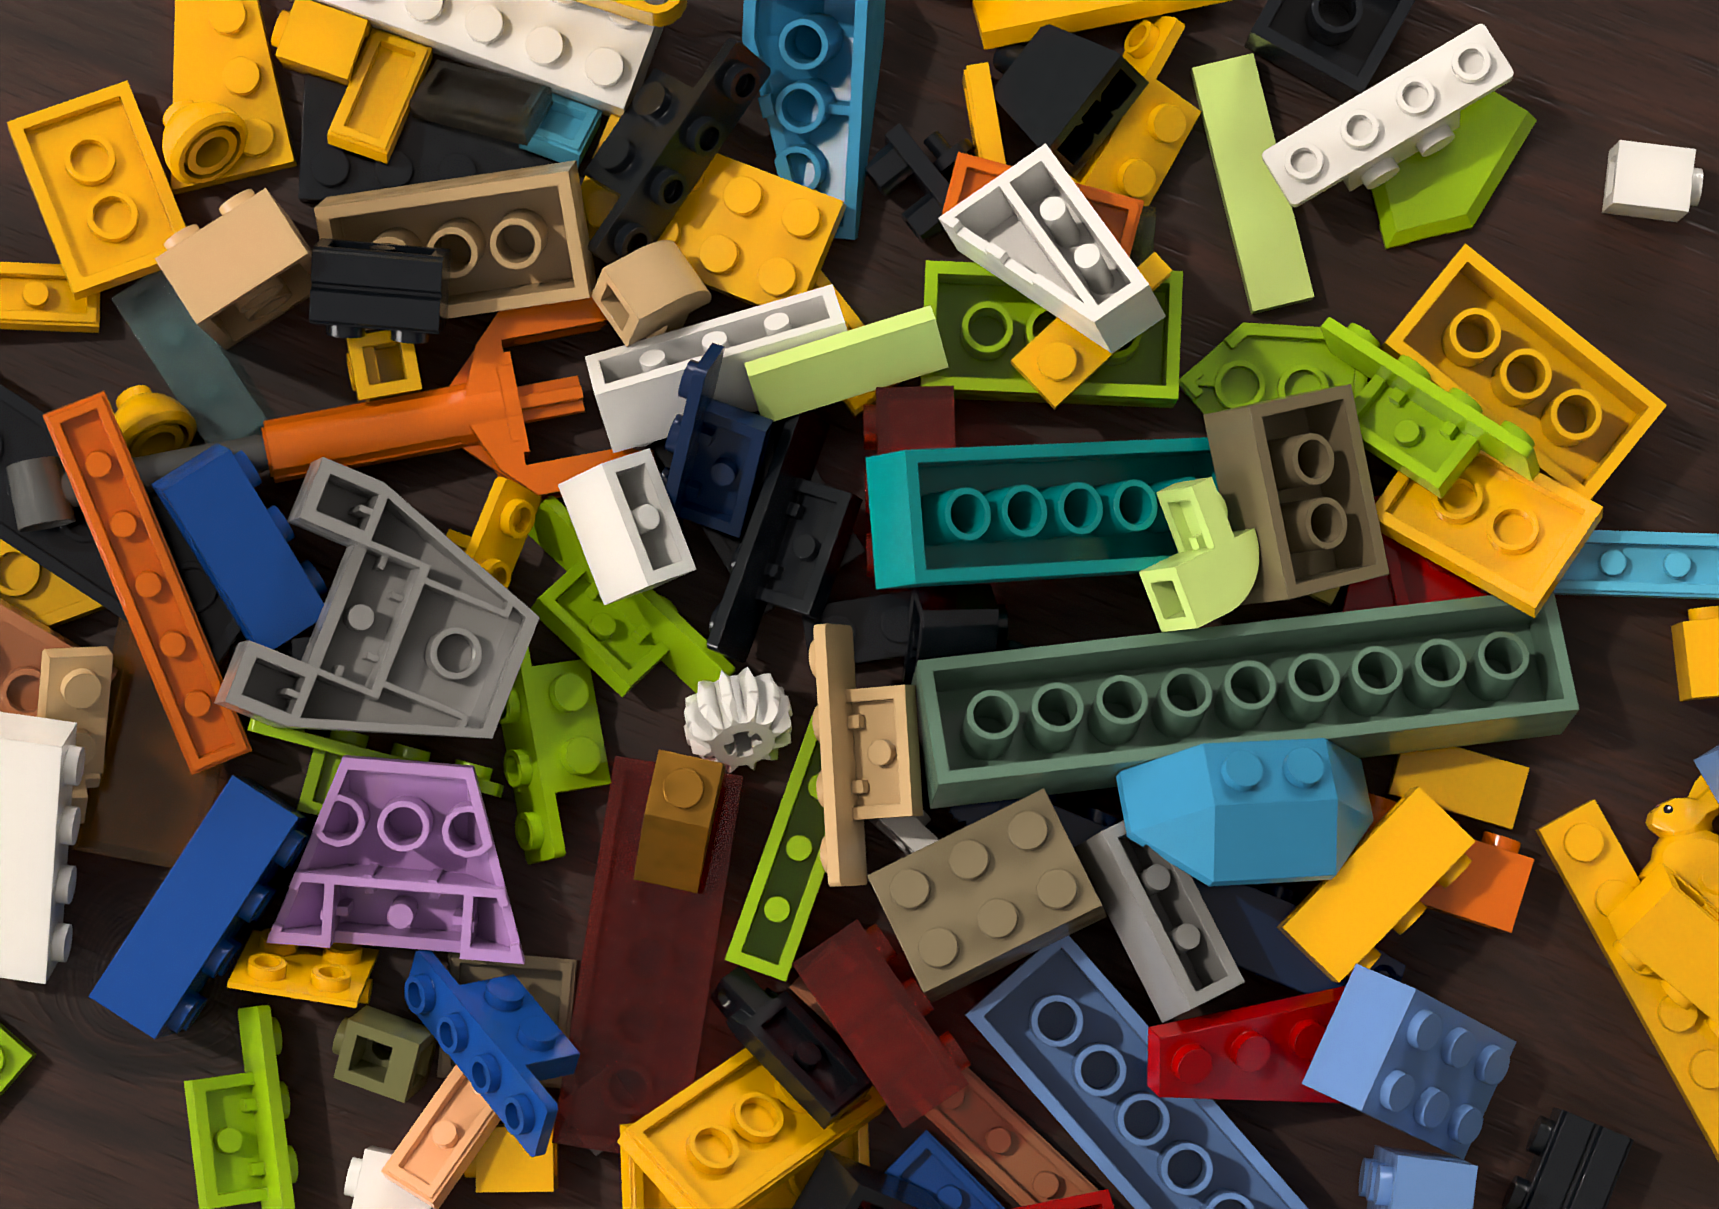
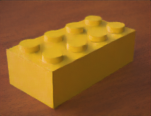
M1466 243L1380 347L1381 350L1395 359L1405 355L1418 362L1430 374V381L1445 391L1449 392L1453 387L1464 391L1481 406L1483 410L1481 414L1495 423L1501 425L1503 421H1509L1523 429L1535 443L1533 448L1540 472L1590 500L1667 406Z

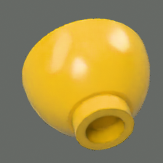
M181 99L169 106L163 116V124L165 126L162 140L163 155L173 176L182 183L200 184L220 177L237 162L246 145L248 130L245 121L232 109L222 104Z
M136 385L124 390L116 399L118 410L115 416L132 457L189 447L195 437L197 424L194 417L184 405L170 396L162 393H152L151 389L146 385Z

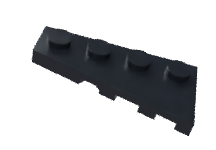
M304 74L298 199L301 203L319 204L326 197L555 163L554 160L519 148L520 136L414 105H412L388 164L328 144L327 133L347 86Z

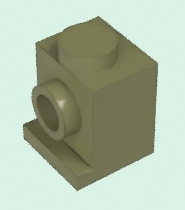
M366 1005L352 1017H345L337 1029L332 1051L334 1054L339 1055L333 1078L405 1103L427 1084L438 1041L426 1026ZM381 1044L392 1047V1052L385 1051Z

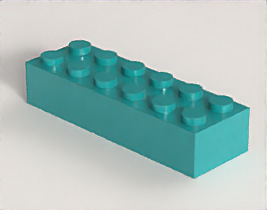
M1208 437L912 449L865 457L876 589L1139 574L1140 571L1178 553L1156 492L1177 482L1208 477L1213 478L1218 491Z

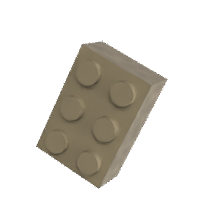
M1351 384L1303 392L1203 415L1218 491L1227 505V518L1232 531L1255 528L1258 538V573L1254 585L1246 599L1242 602V605L1289 600L1389 575Z
M1044 788L867 875L920 987L931 1003L1107 917Z

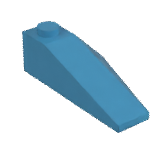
M744 0L742 42L771 69L770 76L759 90L761 97H758L762 117L767 118L777 156L774 160L777 174L781 178L844 201L847 207L834 238L855 240L858 238L866 178L865 167L868 163L882 57L886 0Z

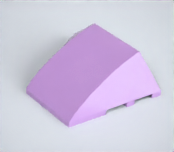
M344 755L266 943L331 948L333 943L454 952L460 953L459 959L524 964L525 958L475 767L473 765Z

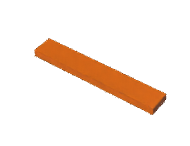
M105 390L43 414L47 428L191 775L251 752L252 746L238 713L214 703L223 682V676Z

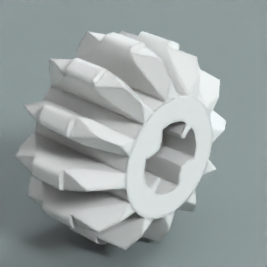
M746 667L738 675L729 676L721 670L719 680L715 682L698 681L697 693L685 698L686 708L684 716L686 725H684V731L692 753L699 755L702 759L723 763L728 774L732 773L738 766L748 765L755 771L758 761L761 759L777 760L778 749L791 743L790 733L792 731L790 716L793 713L790 700L785 695L783 687L778 686L774 682L771 673L754 677L750 669Z

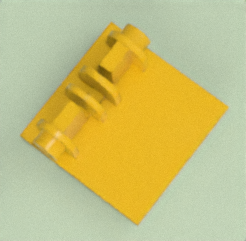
M272 928L263 931L253 930L227 983V988L355 1009L358 1003L369 1004L373 979L369 977L378 958L379 950L365 948L358 944L333 943L331 948L266 943Z

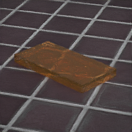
M119 617L112 651V666L117 668L118 671L110 687L103 773H100L99 787L87 788L88 801L85 821L83 824H80L73 850L172 868L216 801L223 763L191 775L130 625ZM242 632L219 665L223 679L233 657V647H237L239 642L247 641Z

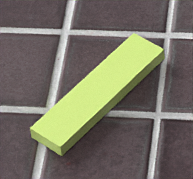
M1251 53L1193 67L1190 73L1199 109L1202 111L1201 117L1251 315L1313 300L1315 296L1292 206L1287 201L1262 158V153L1275 145L1276 141L1254 54Z

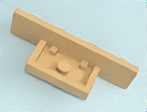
M829 623L815 624L813 628L814 640L809 648V665L813 675L816 677L818 705L813 712L812 724L815 737L820 742L821 771L816 781V792L819 803L824 808L825 836L821 841L820 858L823 869L828 874V884L830 887L866 885L867 863L864 820L923 816L916 686L894 685L856 689L852 627L850 625Z

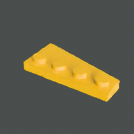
M175 0L173 103L181 99H191L194 102L207 101L222 104L232 109L245 121L248 136L241 156L226 173L214 180L200 184L182 183L171 173V191L174 194H179L297 166L259 0Z

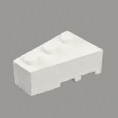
M1046 143L938 218L959 252L1111 354L1166 317L1149 283Z

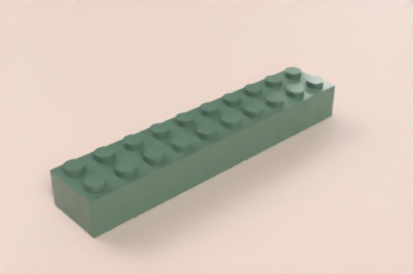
M1554 591L1535 618L1493 595L918 660L911 685L916 686L918 736L930 809L1025 798L1043 788L1047 795L1118 787L1116 775L1119 771L1203 743L1326 738L1354 756L1366 758L1560 735L1579 711Z

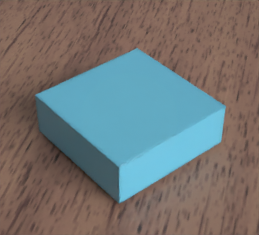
M543 90L520 134L519 148L560 163L576 160L577 167L579 168L601 125L602 111Z

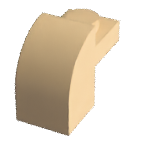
M661 240L641 247L605 266L600 273L591 297L625 346L628 347L645 337L650 338L683 328L689 313L710 302L711 293L675 242L672 240Z

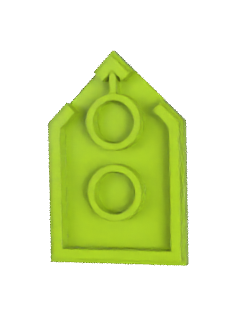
M1493 91L1460 111V127L1453 131L1455 138L1447 146L1426 157H1422L1418 151L1398 163L1397 165L1400 170L1394 177L1380 186L1371 189L1385 250L1434 236L1448 235L1472 229L1537 120L1527 110Z
M1243 322L1179 379V387L1203 414L1347 384H1351L1355 400L1367 385L1368 377L1329 351L1320 327Z

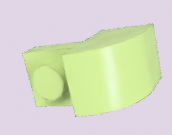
M1212 477L1177 482L1156 492L1178 553L1139 572L1161 632L1199 628L1233 611L1246 599L1257 577L1259 544L1255 528L1232 531L1227 518V505L1222 495L1217 491Z

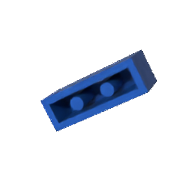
M216 443L151 485L246 640L274 650L317 622L324 606L320 596L327 593L328 589L313 564L308 559L299 563L287 542L294 539L295 535L281 511L275 505L268 509L264 506L254 489L262 483V480L246 454L240 450L233 455L229 448Z

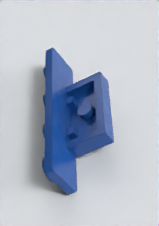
M416 951L411 971L404 987V999L409 1009L418 1016L438 1041L442 1050L451 1057L471 1082L475 1091L485 1099L504 1123L508 1132L514 1135L531 1157L544 1155L557 1116L558 1105L539 1081L574 1074L580 1052L514 974L459 985L432 951Z

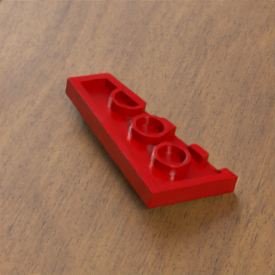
M1346 986L1148 1027L1147 1086L1158 1097L1341 1103L1303 1085L1302 1081Z

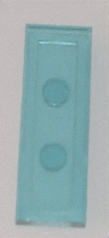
M162 270L143 277L111 298L177 400L194 417L197 430L206 444L251 436L259 432L261 427H264L263 420H268V418L219 344L195 323Z

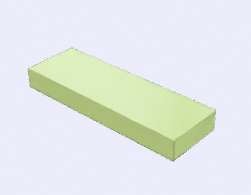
M931 305L744 363L759 413L763 417L772 419L773 422L949 367Z

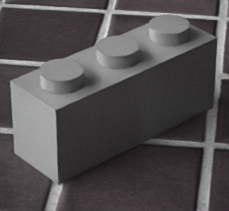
M1124 820L1097 833L1074 848L1162 1023L1245 982L1191 875L1166 861L1148 845L1142 847L1127 838Z

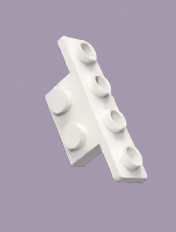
M1478 24L1269 147L1262 153L1263 161L1292 207L1302 205L1342 180L1349 191L1356 189L1362 184L1367 189H1373L1394 177L1400 170L1397 164L1419 151L1422 157H1426L1436 153L1452 142L1455 138L1453 131L1460 127V111L1513 79V69L1486 26Z

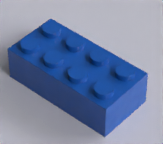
M232 775L88 997L154 1039L171 1035L174 1032L178 1034L182 1029L187 1031L197 1019L208 1000L199 993L209 977L214 979L217 974L222 977L239 954L243 944L235 940V937L244 923H250L252 920L257 923L274 900L278 890L272 887L270 883L281 867L284 869L287 866L293 868L302 857L311 836L305 829L312 818L298 811L297 808L249 777Z

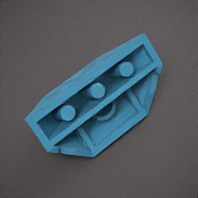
M1326 738L1203 743L1121 770L1116 775L1127 838L1142 847L1148 845L1166 861L1209 887L1332 880L1374 821L1361 759Z

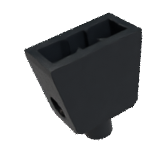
M1050 24L1040 27L1028 44L1023 42L998 47L993 57L994 68L1003 74L993 88L995 100L1038 148L1046 143L1068 175L1074 179L1149 84L1116 51Z

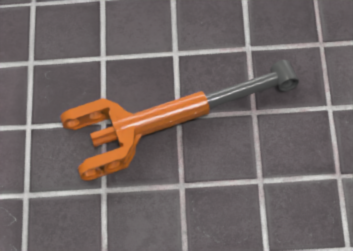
M590 297L499 311L450 386L263 420L264 427H261L262 435H251L132 458L146 492L149 494L155 493L151 485L152 483L216 443L229 448L233 455L242 450L257 472L262 473L269 470L270 477H274L275 483L305 478L310 463L322 457L353 469L461 448L493 469L497 476L510 479L528 488L537 496H541V501H544L550 495L555 498L562 497L558 484L601 463L639 451L630 448L613 453L612 449L529 465H526L525 462L530 452L525 423L584 413L583 392L578 375L517 386L510 351L503 352V348L600 330L609 321L593 298ZM651 450L655 463L657 465L654 450ZM59 456L24 460L6 467L19 532L46 530L68 525L76 521L74 507H79L80 505Z

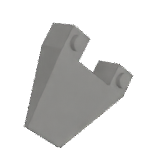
M325 457L311 462L287 522L347 547L301 661L250 640L239 642L214 703L276 728L492 739L540 617L386 483Z

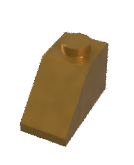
M659 749L644 813L634 873L635 880L698 893L726 768L723 763Z

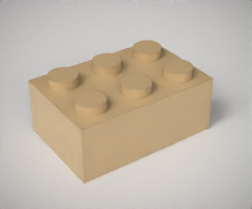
M266 188L256 194L252 189H247L234 195L220 206L219 211L222 216L201 229L197 224H193L176 232L164 243L167 251L155 258L195 323L225 350L310 297L312 250L292 219Z

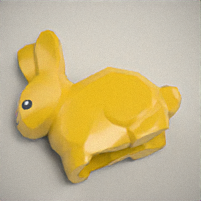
M1702 774L1695 781L1688 797L1671 798L1658 804L1648 813L1645 823L1649 830L1660 838L1652 848L1651 860L1638 877L1642 882L1662 862L1719 909V834L1714 832L1712 828V822L1719 814V804Z

